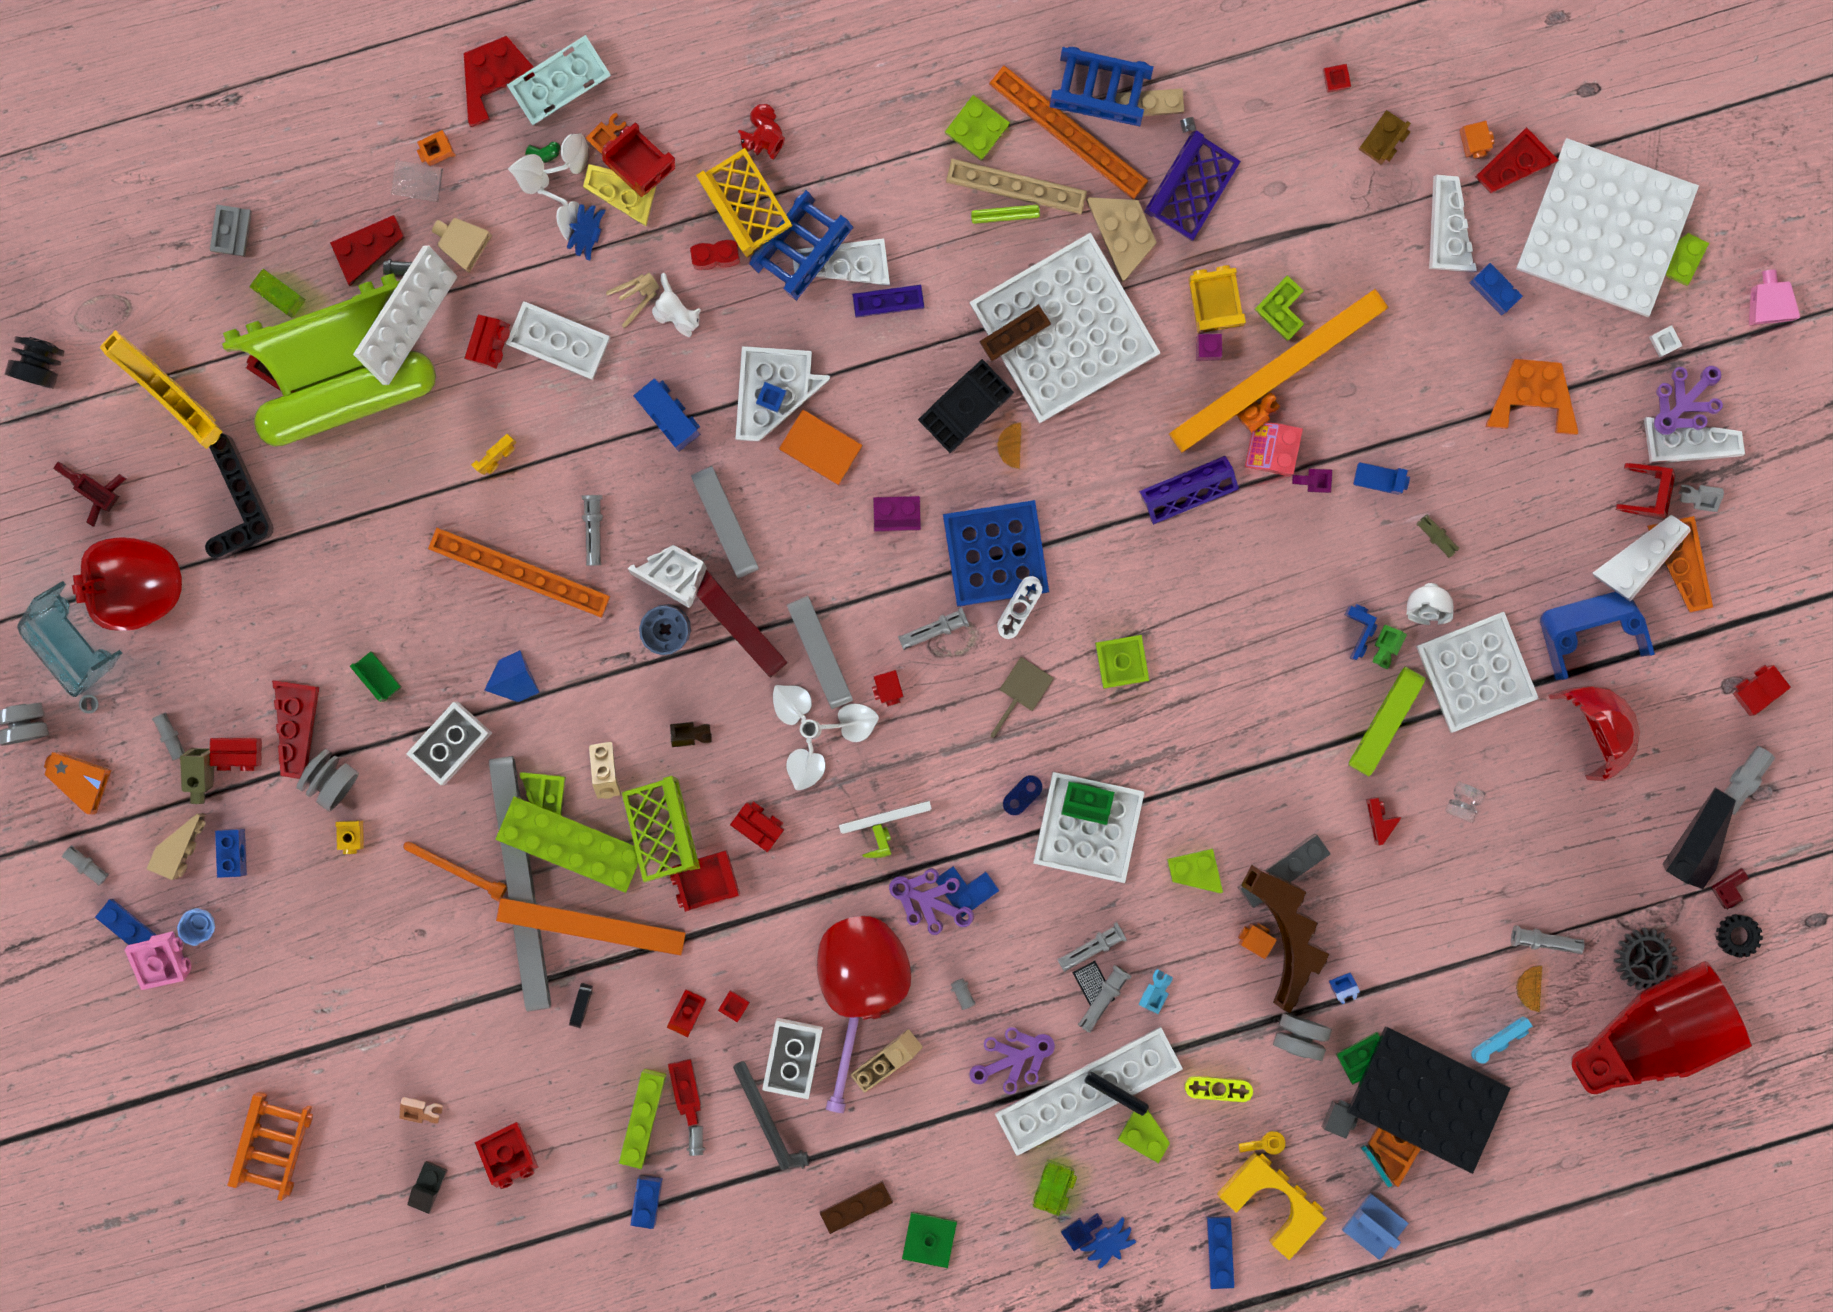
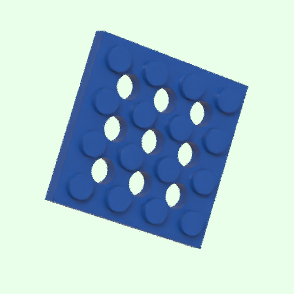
M1035 500L943 514L957 607L1011 599L1022 582L1016 576V570L1020 566L1028 568L1029 576L1039 579L1042 586L1041 594L1049 593ZM1013 520L1019 521L1022 524L1021 532L1012 533L1009 530V523ZM989 524L998 526L999 534L997 536L990 537L986 534V527ZM971 527L976 531L975 539L971 541L964 539L962 533L965 528ZM1021 543L1025 546L1026 552L1023 556L1018 557L1013 554L1012 548L1015 544ZM999 547L1003 552L1002 558L993 560L989 555L990 549ZM971 550L977 551L980 555L979 561L975 564L969 563L966 559V554ZM996 570H1003L1006 573V580L1003 583L994 581L993 573ZM975 573L983 577V584L979 587H975L970 583V577ZM1035 584L1026 586L1028 590L1026 596H1028L1031 590L1036 591Z

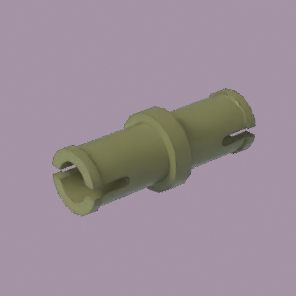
M1428 514L1422 517L1421 521L1417 522L1416 525L1428 535L1429 541L1432 544L1435 543L1448 558L1456 553L1455 551L1459 550V547L1445 534L1446 530L1444 528L1440 529Z

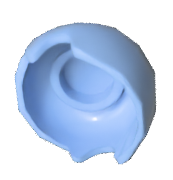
M191 909L182 915L178 923V936L184 943L197 946L211 938L215 930L214 917L207 910Z

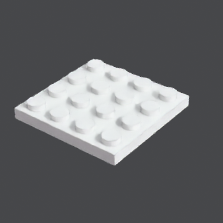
M1505 612L1416 646L1450 733L1539 699Z
M1053 772L1033 864L1125 883L1144 791ZM1068 781L1115 792L1107 825L1061 815Z

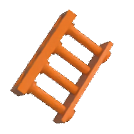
M257 1092L252 1096L227 1186L237 1188L247 1181L279 1190L277 1200L282 1201L287 1195H291L294 1187V1182H291L306 1127L309 1128L313 1120V1114H310L312 1107L306 1106L302 1109V1113L269 1105L268 1101H265L267 1094ZM266 1113L298 1122L295 1136L262 1127V1124H259L261 1115ZM261 1136L292 1145L289 1159L256 1150L253 1146L255 1137ZM256 1159L286 1168L283 1180L279 1181L250 1173L249 1169H246L248 1160Z

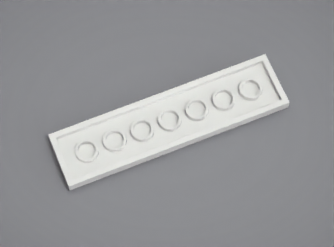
M1159 1027L996 1112L995 1115L1016 1156L1119 1103L1085 1083V1077L1090 1071L1129 1094L1135 1095L1183 1070L1162 1028Z

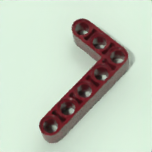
M706 569L696 594L697 597L771 678L788 662Z

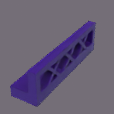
M1223 456L1139 492L1154 525L1234 492L1239 487L1233 467L1226 456ZM1230 478L1231 484L1225 487L1219 486L1222 480ZM1209 488L1207 494L1203 496L1197 495L1201 489ZM1181 497L1188 498L1186 502L1181 505L1175 504L1177 500ZM1162 505L1166 506L1164 512L1155 515L1153 509Z

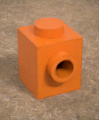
M1487 121L1465 125L1459 130L1466 157L1473 156V159H1479L1487 156V152L1493 148L1492 145L1495 143L1492 131H1489Z
M1257 923L1256 927L1252 924L1248 927H1243L1238 936L1241 939L1238 944L1266 959L1277 939L1268 934L1270 931L1268 928Z

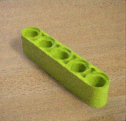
M1406 666L1401 670L1352 755L1349 766L1368 777L1373 773L1426 680L1425 677Z

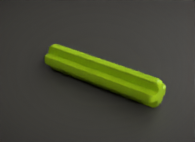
M1039 205L982 209L971 212V220L974 224L1032 219L1040 216Z

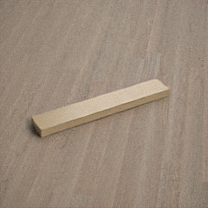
M951 159L946 183L1079 215L1082 214L1087 193L1085 190L956 159Z

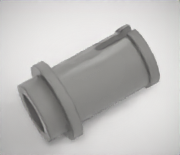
M963 978L951 983V992H955L961 1009L965 1010L976 1003L967 987L968 982H965Z
M689 1126V1148H687V1151H689L690 1156L703 1155L705 1147H703V1126Z

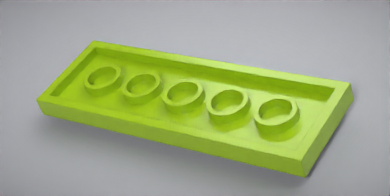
M515 796L511 800L495 840L624 893L627 892L639 863L634 845Z

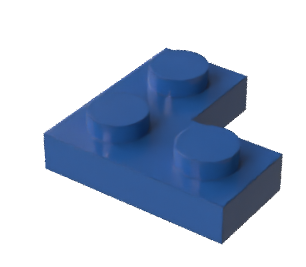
M952 866L942 873L936 881L938 886L945 884L950 878H956L960 882V888L955 893L948 892L945 894L950 903L959 909L961 907H968L973 910L999 892V889L986 871L969 884H966L955 867ZM949 882V887L955 889V883ZM963 912L961 916L964 917L967 913Z

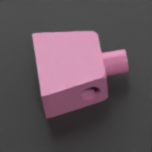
M1777 270L1762 271L1763 284L1756 285L1751 289L1749 325L1789 322L1799 319L1800 314L1791 283L1778 282Z

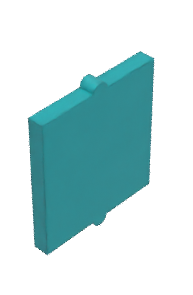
M1364 1145L1361 1146V1150L1382 1182L1388 1188L1391 1187L1392 1183L1370 1150Z

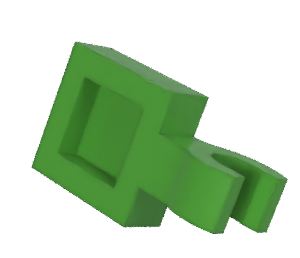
M1384 625L1375 643L1379 650L1373 658V663L1388 669L1391 665V654H1398L1407 634Z

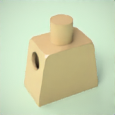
M454 218L449 226L438 220L432 228V232L441 237L437 246L468 273H470L492 237L489 231Z

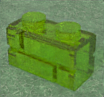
M265 269L259 272L250 285L252 290L291 318L295 316L306 300Z
M1047 1159L1032 1201V1206L1057 1216L1060 1215L1061 1210L1066 1211L1069 1203V1198L1066 1197L1068 1189H1073L1077 1180V1176L1074 1175V1168Z

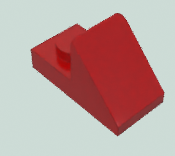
M1378 797L1368 798L1366 802L1375 845H1384L1401 817L1383 819L1382 815H1385L1383 801L1379 802Z
M685 989L667 1028L688 1038L706 999Z

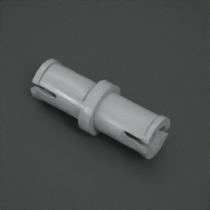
M165 712L152 718L161 735L160 741L165 743L172 761L180 758L185 751L177 737L179 734L177 730L174 731L167 713Z
M72 845L62 855V858H65L78 869L77 872L80 874L84 873L97 883L98 886L109 875L94 864L91 857H85Z

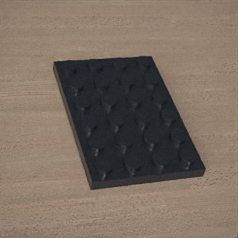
M1384 1027L1347 1113L1473 1174L1511 1088L1389 1027Z

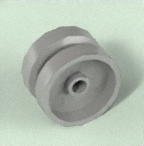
M42 703L20 704L0 710V727L8 726V728L0 730V746L30 741L49 735L46 723L30 722L44 716Z
M1282 1013L1279 1025L1283 1029L1292 1032V1034L1276 1033L1273 1045L1299 1057L1323 1061L1326 1049L1324 1046L1313 1042V1039L1322 1042L1329 1041L1332 1029L1301 1017Z

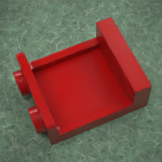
M636 122L630 127L626 126L615 140L608 141L602 149L603 162L641 198L675 170V157L669 152L664 155L639 131V125Z
M727 850L698 858L700 865L698 869L670 875L673 886L677 885L679 894H676L678 905L680 908L684 907L685 912L740 895ZM682 864L674 865L672 868L682 866Z

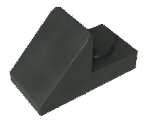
M425 1161L416 1184L411 1189L407 1205L429 1214L447 1169Z

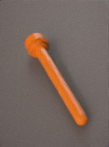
M405 842L403 845L406 851L487 890L491 898L498 902L506 893L507 885L500 881L492 883L411 842Z

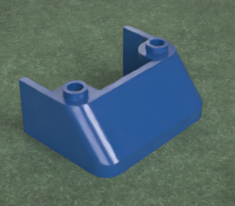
M1615 591L1543 612L1540 617V625L1556 680L1569 678L1562 655L1570 654L1577 648L1576 632L1620 620L1622 629L1626 634L1635 635L1641 657L1655 655L1645 618L1633 599L1628 601Z

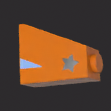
M52 752L46 758L44 764L46 771L44 775L84 813L89 815L97 814L112 770L60 752Z

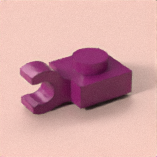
M1309 469L1308 475H1293L1292 484L1308 485L1307 492L1331 493L1332 470Z

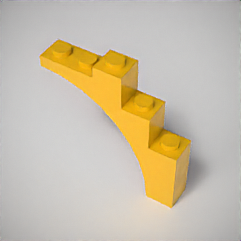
M116 330L100 346L103 353L156 398L204 448L207 449L218 441L222 430L215 423L216 420L210 412L192 399L152 359Z

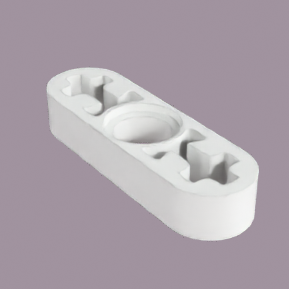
M1033 576L1024 578L1001 615L997 628L1003 638L1011 639L1018 634L1042 593V586L1038 578ZM1032 584H1035L1036 591H1030V593L1028 594V598L1030 601H1028V599L1025 598L1028 592L1026 586H1032ZM1018 602L1026 605V609L1022 613H1016L1013 610V606ZM1011 614L1012 617H1014V620L1012 621L1013 629H1008L1007 631H1005L1003 625H1009L1010 621L1012 620L1011 616L1009 615Z

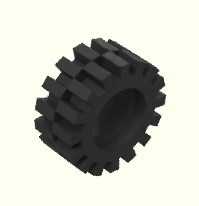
M1734 914L1731 917H1725L1726 920L1719 923L1721 925L1720 928L1716 929V932H1718L1716 940H1719L1718 946L1723 949L1722 951L1739 958L1749 957L1751 953L1755 954L1757 952L1755 949L1761 946L1759 941L1763 940V936H1760L1762 929L1758 928L1759 924L1753 921L1751 917ZM1737 927H1743L1748 935L1746 942L1741 945H1736L1731 940V933Z

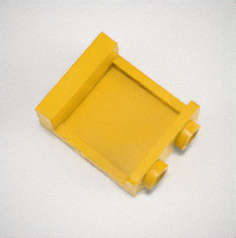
M1230 265L1217 267L1216 271L1207 272V269L1196 270L1188 278L1198 334L1244 326L1246 323L1245 314H1242L1236 268L1230 269Z

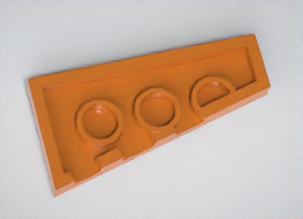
M1695 517L1678 519L1689 526L1691 531L1664 563L1689 612L1713 608ZM1658 524L1648 525L1647 528L1650 531Z

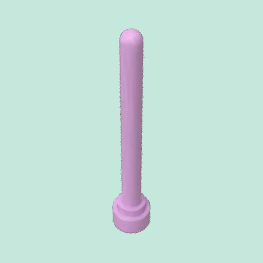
M859 1017L849 1018L834 1095L830 1097V1100H827L826 1110L837 1113H844L846 1104L842 1097Z

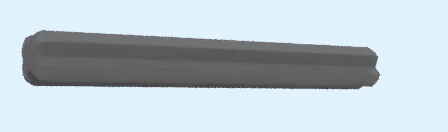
M741 1061L735 1064L733 1069L781 1170L791 1168L793 1162L746 1063Z

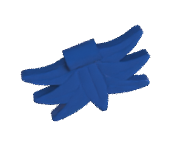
M580 204L577 213V223L569 224L575 232L570 237L567 248L572 249L575 245L577 256H581L584 249L585 258L590 261L592 247L595 242L598 243L602 230L599 228L600 221L606 210L601 209L594 214L595 205H591L585 211V206Z
M1121 1217L1109 1229L1105 1226L1095 1234L1096 1238L1091 1243L1080 1247L1081 1251L1095 1250L1087 1259L1089 1261L1101 1259L1098 1264L1099 1269L1107 1264L1112 1255L1120 1260L1121 1254L1119 1250L1126 1249L1136 1243L1135 1239L1127 1240L1131 1233V1227L1120 1232L1124 1224V1217Z

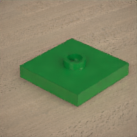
M911 1212L902 1259L948 1268L957 1221Z

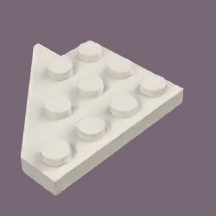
M742 346L736 440L759 442L830 381L829 375L811 374L812 351ZM764 382L787 391L778 413L756 404Z

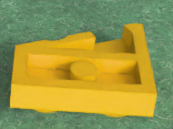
M506 434L486 451V455L480 462L476 460L471 466L483 475L486 473L491 474L499 466L497 462L503 456L507 458L515 450L514 445L517 442L510 435Z

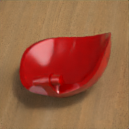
M110 538L94 543L84 552L81 559V574L73 575L74 585H72V591L76 595V603H85L89 616L94 623L102 628L115 631L135 630L157 621L175 607L182 591L181 571L174 556L168 550L155 543L135 538Z
M856 916L835 923L824 933L818 949L817 976L827 1004L838 1015L851 1018L862 1017L863 1020L870 1018L875 1020L881 1018L883 1014L890 1013V1008L902 1002L907 996L911 986L909 958L903 944L887 924L874 917Z

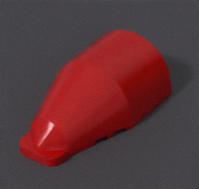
M1591 686L1573 687L1548 695L1550 699H1573L1572 703L1575 707L1578 705L1582 706L1580 710L1583 712L1606 761L1596 771L1586 775L1587 780L1606 781L1629 765L1637 752L1640 730L1636 714L1624 698L1609 689Z
M1703 961L1640 992L1588 1044V1047L1577 1051L1572 1056L1571 1065L1584 1089L1590 1094L1597 1095L1611 1088L1642 1084L1643 1081H1664V1078L1677 1076L1680 1078L1688 1077L1752 1047V1043L1742 1017L1726 987L1708 962Z

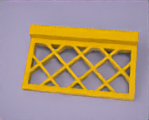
M745 148L707 172L703 170L696 175L746 257L754 253L753 250L793 226ZM745 156L748 161L746 171L734 169L736 161ZM720 171L729 172L726 184L716 182L713 175ZM733 173L745 175L742 187L730 185ZM749 176L759 179L758 190L746 188ZM729 189L741 191L738 203L727 200ZM745 192L756 194L754 206L742 204ZM760 195L771 198L769 209L758 207ZM740 208L752 210L749 222L738 218ZM756 211L768 213L765 225L753 223ZM772 214L782 216L785 221L778 228L769 226ZM752 227L764 229L762 238L753 242L750 237Z

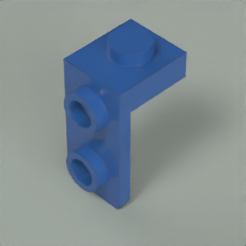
M1360 462L1357 464L1353 484L1359 487L1399 495L1403 493V490L1408 489L1410 476H1407L1408 470L1398 468L1393 470Z
M1358 604L1355 607L1349 606L1344 614L1365 625L1350 656V659L1354 661L1358 657L1362 658L1368 647L1365 645L1368 636H1373L1377 628V624H1375L1377 618L1368 614L1369 610Z

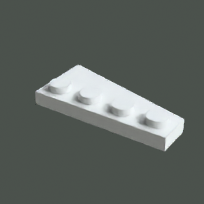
M1433 176L1429 269L1476 272L1458 176Z
M1670 515L1594 571L1593 575L1628 601H1631L1684 540L1691 529L1673 515Z

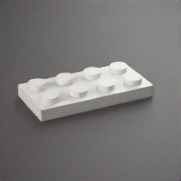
M523 301L506 345L593 380L611 337Z

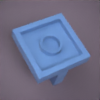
M1370 1193L1342 1228V1231L1380 1260L1390 1247L1396 1250L1401 1243L1397 1238L1409 1223Z

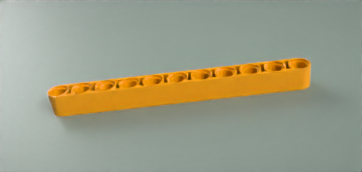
M1375 288L1169 433V436L1181 453H1183L1389 308Z

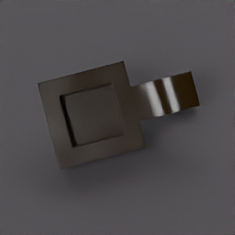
M693 722L670 724L672 747L695 745V740L702 743L712 742L709 724L694 727Z

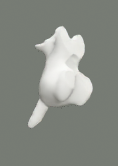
M662 273L661 283L664 292L656 300L652 314L656 321L662 324L672 321L681 334L691 337V331L699 326V313L701 309L698 308L694 311L686 309L678 296L672 292L666 274Z

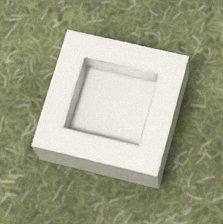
M1672 325L1649 337L1659 358L1682 346Z

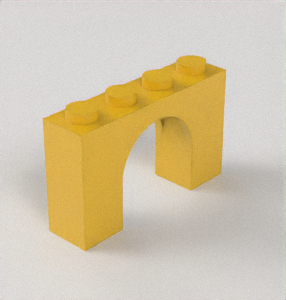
M1253 1152L1218 1191L1217 1195L1237 1213L1252 1195L1261 1189L1276 1188L1283 1191L1290 1201V1214L1286 1222L1269 1242L1290 1260L1327 1219L1323 1214L1325 1209L1315 1200L1310 1203L1305 1198L1307 1193L1301 1187L1290 1185L1287 1182L1290 1178L1281 1169L1276 1172L1270 1166L1273 1162L1263 1153L1258 1156Z

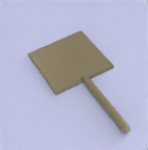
M1020 657L999 689L1014 700L991 733V737L994 738L1017 702L1033 711L1054 678Z

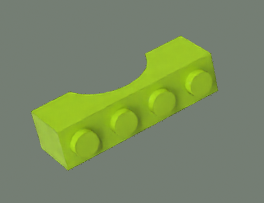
M645 1068L642 1071L619 1164L638 1169L643 1168L667 1074Z

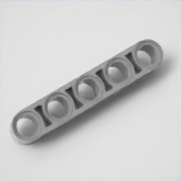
M713 466L692 474V480L737 578L739 579L759 570Z
M809 596L787 604L831 709L853 701Z

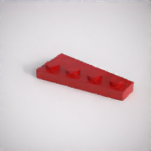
M272 680L276 698L274 700V707L277 710L278 721L276 730L279 733L280 744L278 746L280 775L300 779L309 762L319 687Z

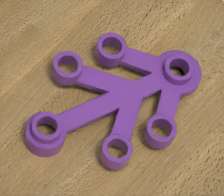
M1677 367L1671 375L1674 380L1676 406L1671 412L1668 398L1672 393L1671 385L1662 383L1657 388L1656 394L1659 397L1660 414L1654 419V427L1657 432L1663 435H1670L1676 428L1702 430L1708 422L1704 415H1696L1693 419L1678 417L1683 412H1709L1717 414L1722 409L1723 403L1717 398L1711 399L1709 402H1693L1707 386H1714L1719 382L1721 371L1717 367H1706L1701 372V380L1686 396L1684 380L1687 378L1688 373L1685 368ZM1709 371L1714 372L1716 377H1710ZM1676 372H1681L1683 378L1677 377ZM1661 388H1666L1668 394H1663ZM1711 403L1717 404L1718 409H1713ZM1667 419L1670 422V426L1664 425L1663 420ZM1696 419L1702 420L1703 425H1698Z
M930 868L924 874L912 879L904 876L895 877L890 882L889 890L894 898L901 900L907 914V922L910 925H917L922 920V915L914 909L911 898L919 902L928 923V931L932 935H938L943 930V924L936 919L932 908L954 917V921L959 927H967L973 922L974 913L970 908L961 907L959 909L935 898L948 892L955 893L960 888V882L956 878H950L945 884L921 892L914 888L926 882L932 884L937 881L939 874L936 869ZM928 872L934 874V880L928 878ZM949 882H954L956 888L951 889L949 887ZM898 884H903L905 891H900ZM963 912L968 914V920L962 918L961 914ZM911 914H915L918 917V921H913ZM932 924H937L939 926V930L934 931L932 929Z
M1009 1027L1005 1031L1006 1039L1010 1042L1017 1040L1030 1046L1023 1050L998 1042L994 1037H987L984 1040V1048L987 1051H997L1008 1055V1057L985 1067L983 1065L973 1066L969 1073L971 1081L975 1084H983L987 1081L989 1075L1013 1065L1008 1079L1003 1083V1090L1007 1094H1014L1017 1090L1016 1083L1025 1059L1034 1056L1030 1070L1026 1071L1024 1079L1027 1084H1036L1043 1058L1050 1056L1055 1048L1054 1041L1049 1035L1039 1034L1034 1038L1018 1032L1015 1027ZM1010 1030H1014L1017 1033L1013 1039L1008 1037ZM988 1040H993L995 1042V1046L993 1048H988L986 1046ZM1041 1042L1047 1043L1046 1050L1039 1049ZM977 1071L983 1072L984 1076L982 1079L975 1078L974 1075ZM1029 1073H1034L1036 1075L1034 1081H1029L1027 1079V1075ZM1007 1083L1014 1084L1012 1091L1006 1090Z

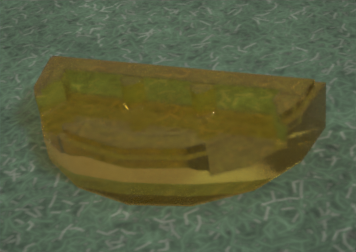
M1021 422L1011 424L1005 428L1000 434L997 444L998 454L1002 461L1015 469H1020Z
M1542 965L1529 967L1519 976L1516 985L1517 996L1522 1004L1529 1010L1540 1012Z

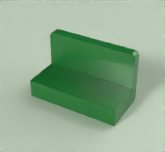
M372 651L357 663L350 665V668L379 702H385L402 687Z

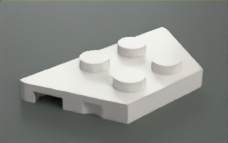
M674 545L648 557L647 563L637 568L635 565H631L628 568L631 575L688 608L693 604L707 569L703 561Z

